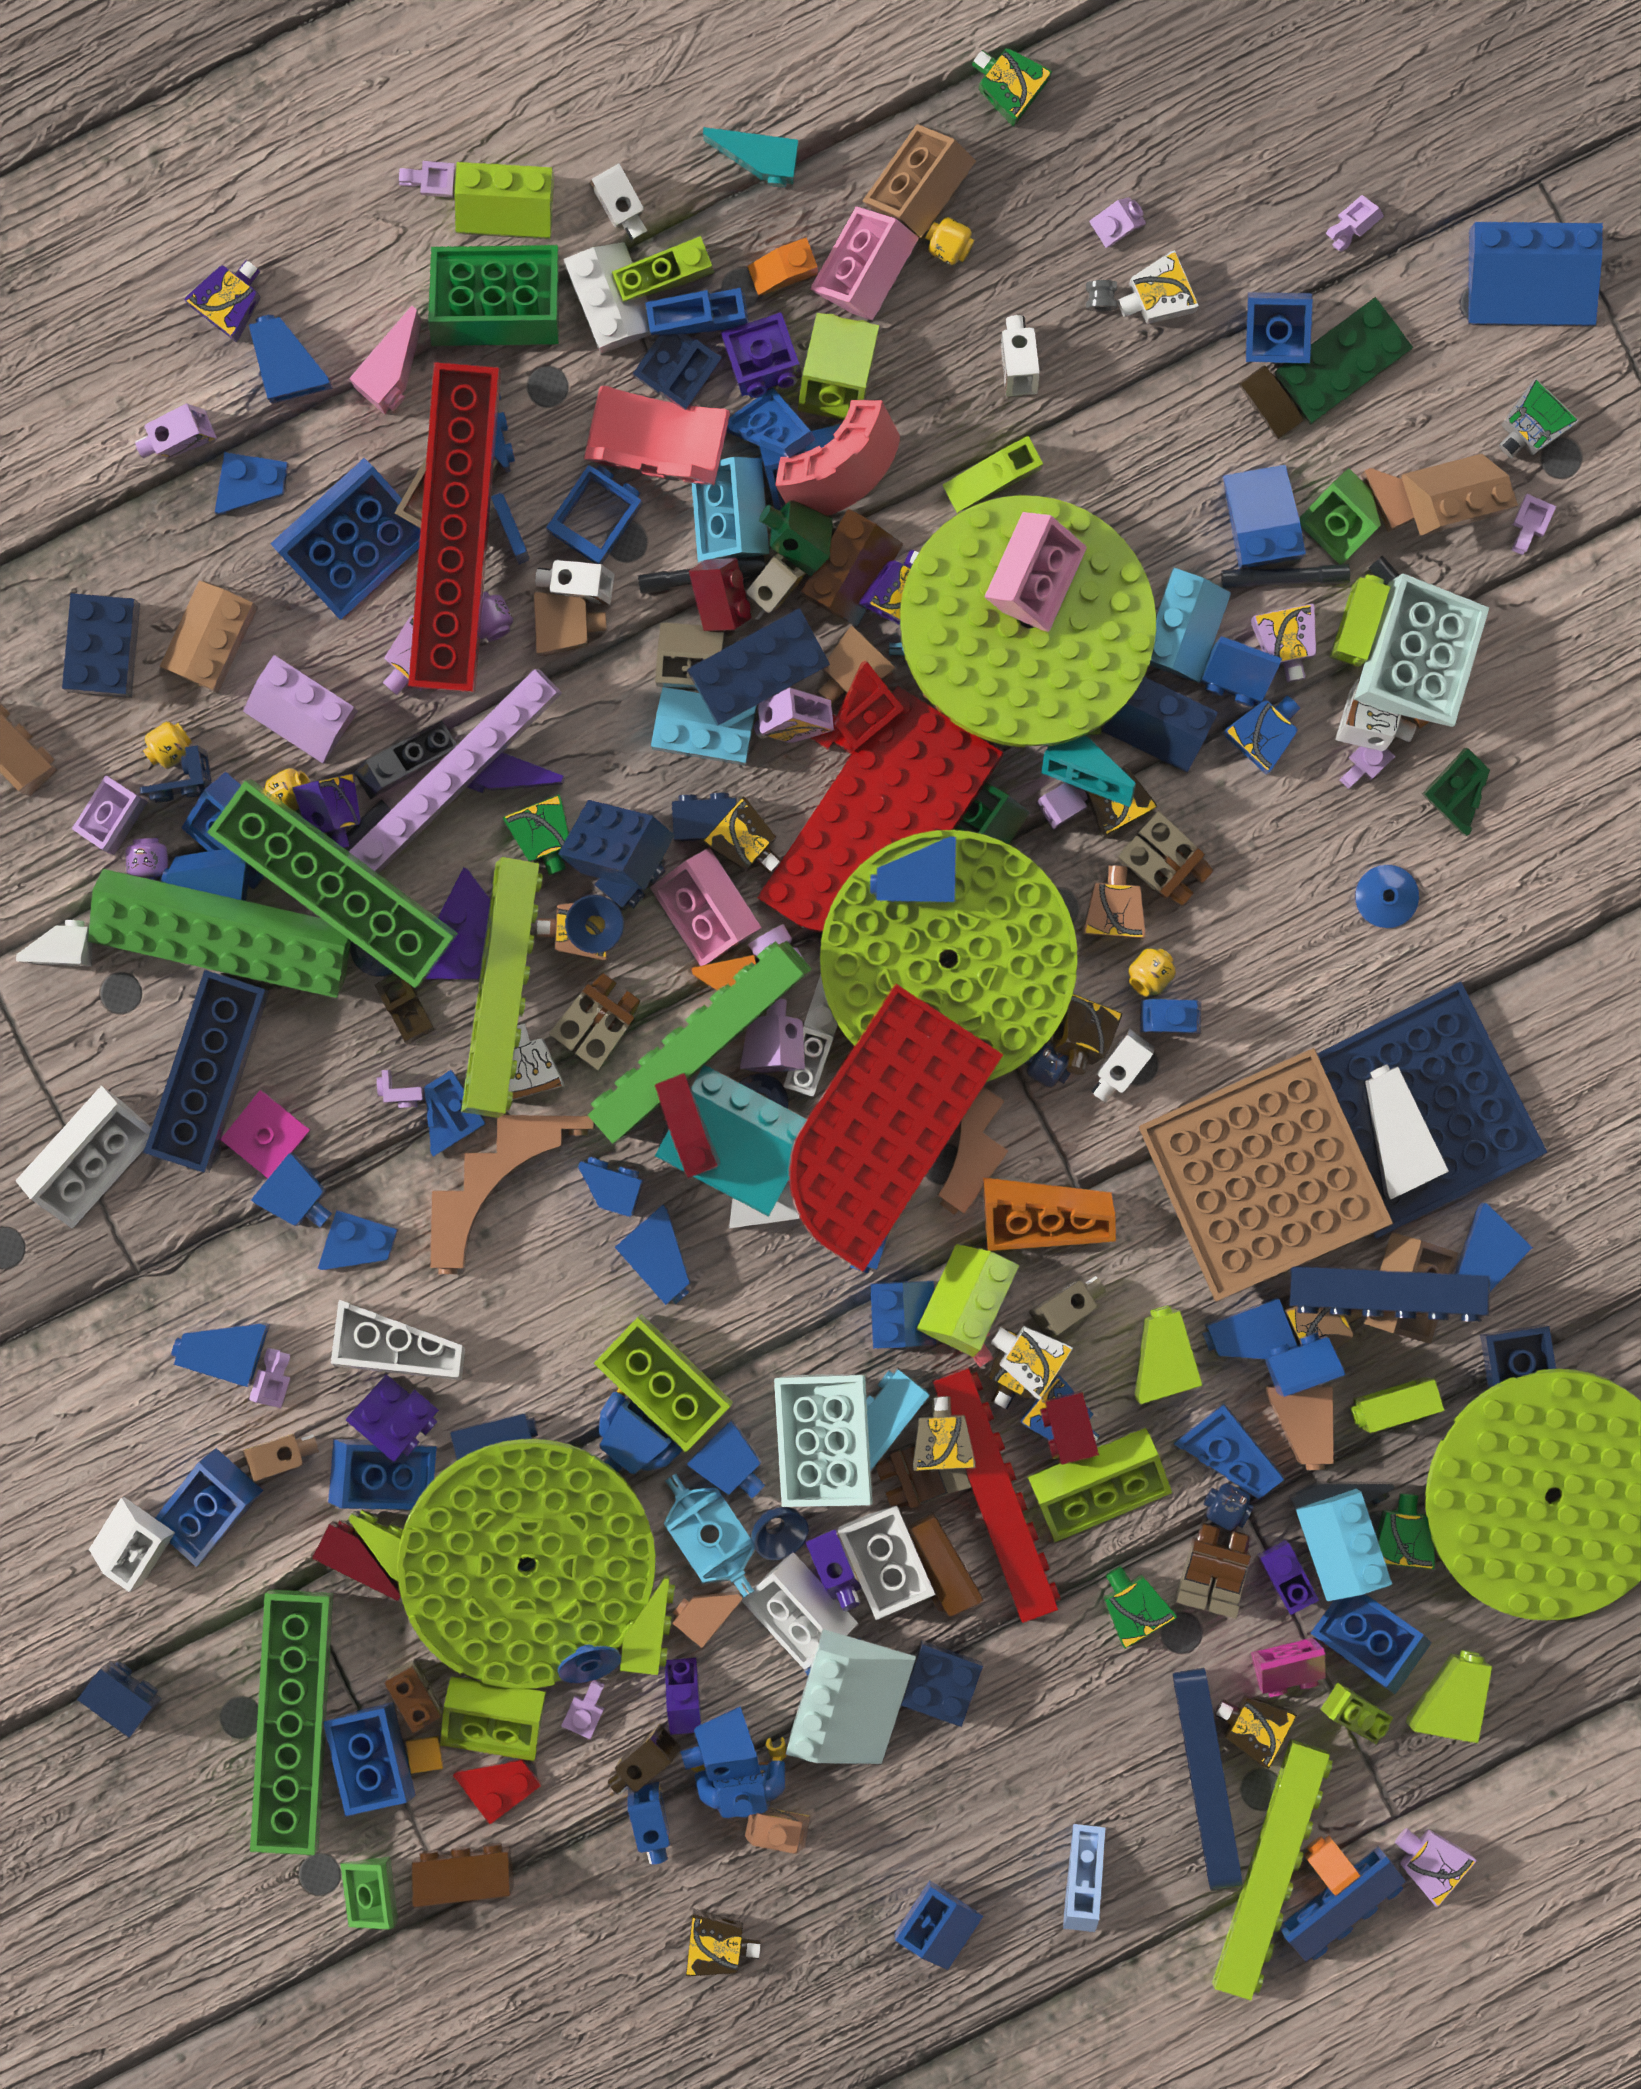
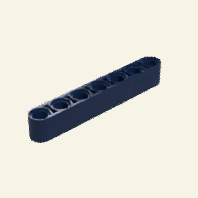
M1203 1667L1172 1673L1209 1887L1211 1891L1243 1886L1206 1671Z

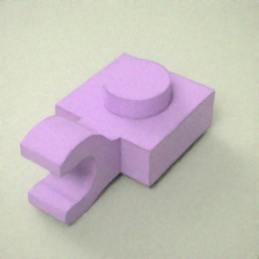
M423 161L422 170L400 168L399 185L408 187L421 186V195L453 198L455 164Z
M1361 195L1338 215L1341 221L1329 228L1326 235L1335 241L1332 244L1333 247L1342 252L1349 247L1354 233L1359 237L1362 236L1384 215L1377 205Z
M1526 494L1512 524L1521 530L1511 550L1524 555V552L1528 550L1533 535L1542 538L1556 506Z
M1360 746L1348 757L1355 765L1339 780L1348 789L1363 774L1372 780L1395 756L1388 749L1379 751Z
M272 1348L266 1350L264 1357L266 1371L258 1369L249 1400L273 1407H282L290 1377L283 1375L289 1363L290 1354Z
M593 1680L584 1699L576 1695L574 1696L561 1725L562 1727L591 1739L604 1710L603 1707L596 1705L604 1683Z

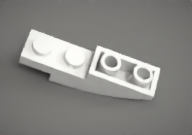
M821 975L803 1026L804 1070L788 1071L783 1086L814 1097L838 1025L828 1005Z

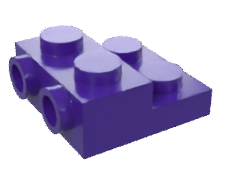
M782 313L721 332L742 397L749 395L751 398L760 397L766 393L767 388L777 385L781 388H788L793 386L798 378L802 377L800 364Z
M386 1374L350 1413L346 1421L395 1462L402 1453L408 1456L419 1444L416 1437L420 1432L426 1436L438 1421L434 1416L439 1410L416 1390L409 1394Z

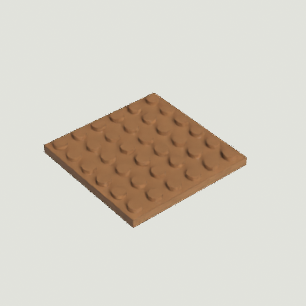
M1314 1048L1138 1126L1215 1302H1219L1287 1272L1292 1267L1303 1265L1393 1225Z

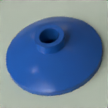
M1395 865L1376 866L1367 871L1358 882L1355 892L1356 906L1361 916L1370 924L1380 928L1398 927L1406 923L1414 915L1418 907V886L1414 878L1401 867ZM1385 890H1391L1394 893L1393 901L1387 902L1384 900L1383 893Z
M584 1645L562 1661L558 1667V1674L563 1681L569 1683L593 1681L615 1670L621 1662V1656L619 1651L613 1647Z

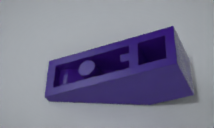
M502 752L467 788L483 793L485 788L497 791L561 785L564 783L565 777Z

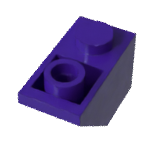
M1286 1540L1257 1554L1290 1615L1319 1601L1292 1547Z
M695 1657L666 1660V1704L670 1735L695 1733L694 1729L702 1724L697 1659Z

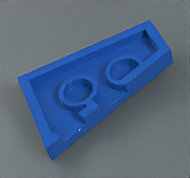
M773 387L766 391L764 395L756 398L731 415L726 430L727 433L788 458L801 452L807 445L816 440L809 428Z
M1224 1403L1174 1442V1445L1195 1456L1200 1462L1212 1467L1226 1476L1228 1480L1258 1499L1284 1480L1283 1475Z

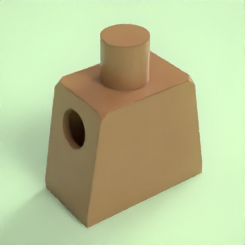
M534 592L536 653L538 657L589 646L588 632L607 631L606 612L587 613V601L585 598Z
M851 625L829 656L828 661L830 665L822 669L830 679L820 688L818 693L823 698L831 700V705L843 692L847 695L859 666L864 660L870 664L882 681L895 671V667Z

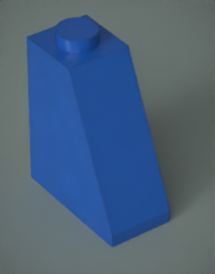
M265 315L256 318V323L249 324L267 399L271 404L333 389L327 375L280 317L275 318L274 315Z
M947 837L878 867L877 874L870 875V894H877V901L955 902L956 837Z
M229 849L176 856L170 868H165L163 871L161 882L246 901L251 865Z
M1481 1203L1476 1209L1454 1274L1490 1276L1491 1292L1533 1247L1487 1203Z
M663 1204L616 1245L615 1248L666 1305L670 1300L677 1304L689 1293L685 1287L690 1284V1280L669 1211Z
M1279 1298L1268 1300L1205 1324L1207 1332L1202 1333L1208 1351L1214 1350L1218 1356L1265 1359L1264 1357L1271 1355V1348L1288 1343L1289 1348L1297 1346Z
M257 1323L184 1333L182 1339L177 1337L173 1345L171 1356L176 1357L173 1365L249 1387L252 1384L270 1324Z

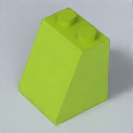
M816 314L802 375L797 411L844 420L850 408L851 400H865L879 325L871 324L864 320L846 319L835 314Z
M1168 1305L1150 1310L1151 1316L1144 1318L1134 1391L1135 1399L1140 1404L1203 1386L1181 1312L1177 1309H1172Z
M1460 1650V1655L1451 1653L1408 1714L1406 1724L1414 1732L1478 1743L1492 1666L1484 1661L1485 1657L1479 1656L1480 1653L1468 1650Z

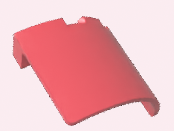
M601 386L598 391L584 459L620 470L621 467L641 470L642 468V475L665 479L667 475L682 479L683 482L715 485L730 411L690 405L684 410L672 402L644 397L608 386Z
M851 400L848 413L841 426L833 434L834 439L823 448L818 446L790 458L780 457L775 486L786 504L788 501L794 500L829 516L855 504L880 482L892 464L900 442V435L882 400Z

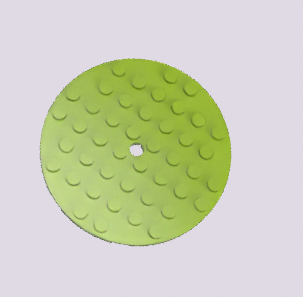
M1028 495L1008 496L985 501L957 514L942 525L922 547L909 571L902 593L900 605L901 642L906 661L918 686L928 700L951 718L950 721L982 739L1014 747L1054 746L1078 739L1098 729L1112 719L1134 695L1144 678L1152 657L1156 636V610L1151 586L1140 561L1126 541L1103 520L1085 509L1058 499ZM1023 512L1051 515L1087 547L1049 632L1036 627L1030 629L1023 627L1018 619L1001 612L985 598L986 592Z
M938 830L915 834L887 845L863 862L847 879L838 892L825 921L821 939L820 970L823 989L830 1010L844 1035L854 1046L894 984H898L1003 1054L987 1080L990 1081L1013 1071L1028 1061L1047 1043L1060 1025L1071 1001L1076 982L1077 942L1070 913L1054 883L1029 857L1016 848L983 834L958 830ZM947 837H956L955 902L877 901V894H870V875L877 874L878 867ZM944 950H953L958 955V962L954 967L945 968L940 964L939 956Z
M1545 1369L1518 1378L1512 1377L1496 1384L1480 1394L1454 1419L1455 1423L1448 1431L1444 1440H1441L1438 1444L1430 1465L1425 1496L1426 1516L1428 1517L1433 1544L1448 1571L1463 1588L1484 1604L1500 1612L1530 1620L1547 1621L1568 1619L1594 1612L1622 1597L1641 1581V1401L1636 1396L1611 1380L1592 1373L1571 1369ZM1551 1488H1559L1562 1496L1555 1502H1551V1504L1546 1502L1545 1495L1547 1491Z
M518 1439L489 1445L469 1453L442 1471L428 1485L412 1508L402 1532L397 1558V1576L404 1609L413 1629L425 1646L440 1661L460 1674L464 1673L481 1680L484 1684L513 1689H530L555 1685V1682L562 1680L558 1674L559 1665L581 1646H608L618 1649L623 1644L624 1636L648 1603L655 1575V1547L650 1524L642 1504L624 1478L600 1458L583 1449L557 1441L542 1439ZM530 1557L535 1559L536 1563L532 1570L525 1572L518 1568L520 1558Z

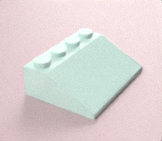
M1403 573L1388 584L1390 586L1388 597L1368 660L1364 663L1354 700L1382 711L1453 727L1456 723L1489 607Z
M816 1374L774 1378L782 1507L872 1505L865 1375Z
M823 1629L790 1733L786 1755L813 1763L882 1764L916 1656Z

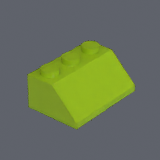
M457 162L455 179V232L459 234L551 239L555 177L553 168Z
M956 1244L916 1330L974 1357L983 1346L1019 1265L991 1251Z
M451 1676L443 1709L440 1745L535 1761L545 1692L532 1688H501L466 1677Z

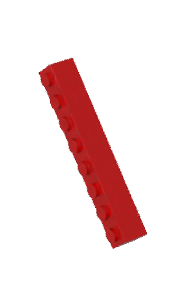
M966 1367L933 1379L938 1397L950 1396L951 1415L961 1414L965 1416L975 1461V1468H965L1022 1623L1058 1610L1056 1602L1060 1601L1061 1597L1055 1582L1049 1584L1045 1572L1050 1570L1044 1552L1037 1553L1033 1543L1039 1540L1033 1522L1026 1524L1022 1512L1028 1510L1022 1492L1015 1494L1011 1481L1017 1479L1010 1462L1004 1463L1000 1451L1005 1450V1446L1000 1433H993L989 1421L994 1420L988 1401L982 1403L978 1391L983 1390L977 1371L970 1373L969 1368Z

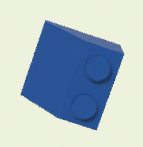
M1248 292L1246 362L1310 363L1312 293Z
M934 1281L870 1283L873 1349L937 1345L935 1338L916 1330L934 1292Z
M1316 1332L1300 1338L1302 1344L1289 1348L1288 1343L1270 1349L1271 1355L1264 1358L1277 1394L1286 1397L1345 1375L1329 1337H1320L1319 1333Z

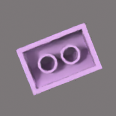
M273 655L256 681L243 712L324 764L358 710Z

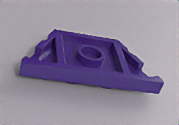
M463 867L438 916L439 920L457 932L458 935L425 979L480 978L491 899L471 872Z

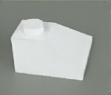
M65 920V926H54L16 955V961L27 964L91 967L93 943L88 942L89 927H84L85 921Z

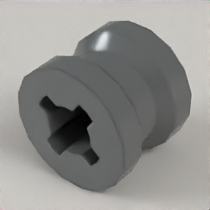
M1112 280L1086 282V291L1089 293V299L1086 301V310H1116L1117 300L1114 299V292L1117 290V282Z

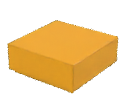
M439 1735L406 1741L411 1774L443 1769Z

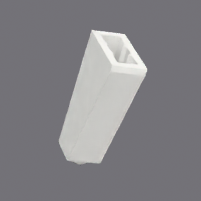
M1387 1064L1370 1072L1372 1078L1365 1081L1383 1191L1386 1199H1393L1449 1171L1399 1068L1389 1069Z

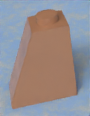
M1274 1385L1265 1386V1393L1297 1461L1300 1464H1306V1470H1325V1464H1334L1333 1387L1330 1385H1316L1283 1397L1277 1394Z

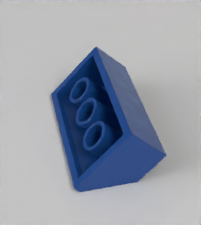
M1379 1846L1354 1865L1360 1877L1335 1896L1327 1886L1282 1923L1280 1930L1305 1962L1310 1958L1313 1960L1320 1958L1328 1950L1327 1945L1335 1938L1341 1940L1353 1930L1351 1925L1360 1918L1366 1920L1378 1910L1376 1905L1385 1898L1388 1900L1393 1899L1403 1890L1401 1885L1406 1880Z

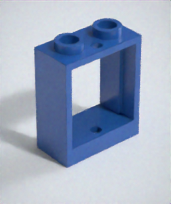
M590 465L587 466L546 529L548 533L594 564L602 565L643 503L638 498L641 494L638 490L627 483L620 486L612 480L614 475L600 465L596 469ZM592 480L630 505L601 549L563 524Z

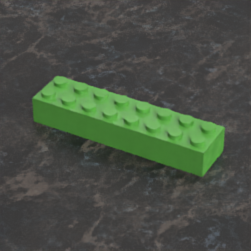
M252 779L243 782L207 832L414 988L422 984L458 935L457 932Z
M107 869L102 870L92 892L88 942L338 998L346 978L351 940L322 918Z
M775 941L769 944L757 955L760 961L756 965L751 962L733 976L736 981L734 985L730 986L728 983L722 986L709 998L712 1002L709 1007L704 1004L685 1019L689 1024L685 1028L682 1026L677 1029L675 1028L662 1040L665 1046L661 1050L657 1046L654 1050L649 1051L638 1061L641 1065L638 1070L632 1068L630 1071L628 1070L614 1083L618 1087L615 1091L610 1088L591 1103L594 1109L588 1114L589 1118L612 1144L627 1135L661 1104L654 1084L685 1073L687 1079H690L704 1064L708 1063L812 970L788 941L781 944Z
M272 1589L265 1593L250 1852L315 1855L319 1850L325 1728L323 1722L326 1721L333 1593Z

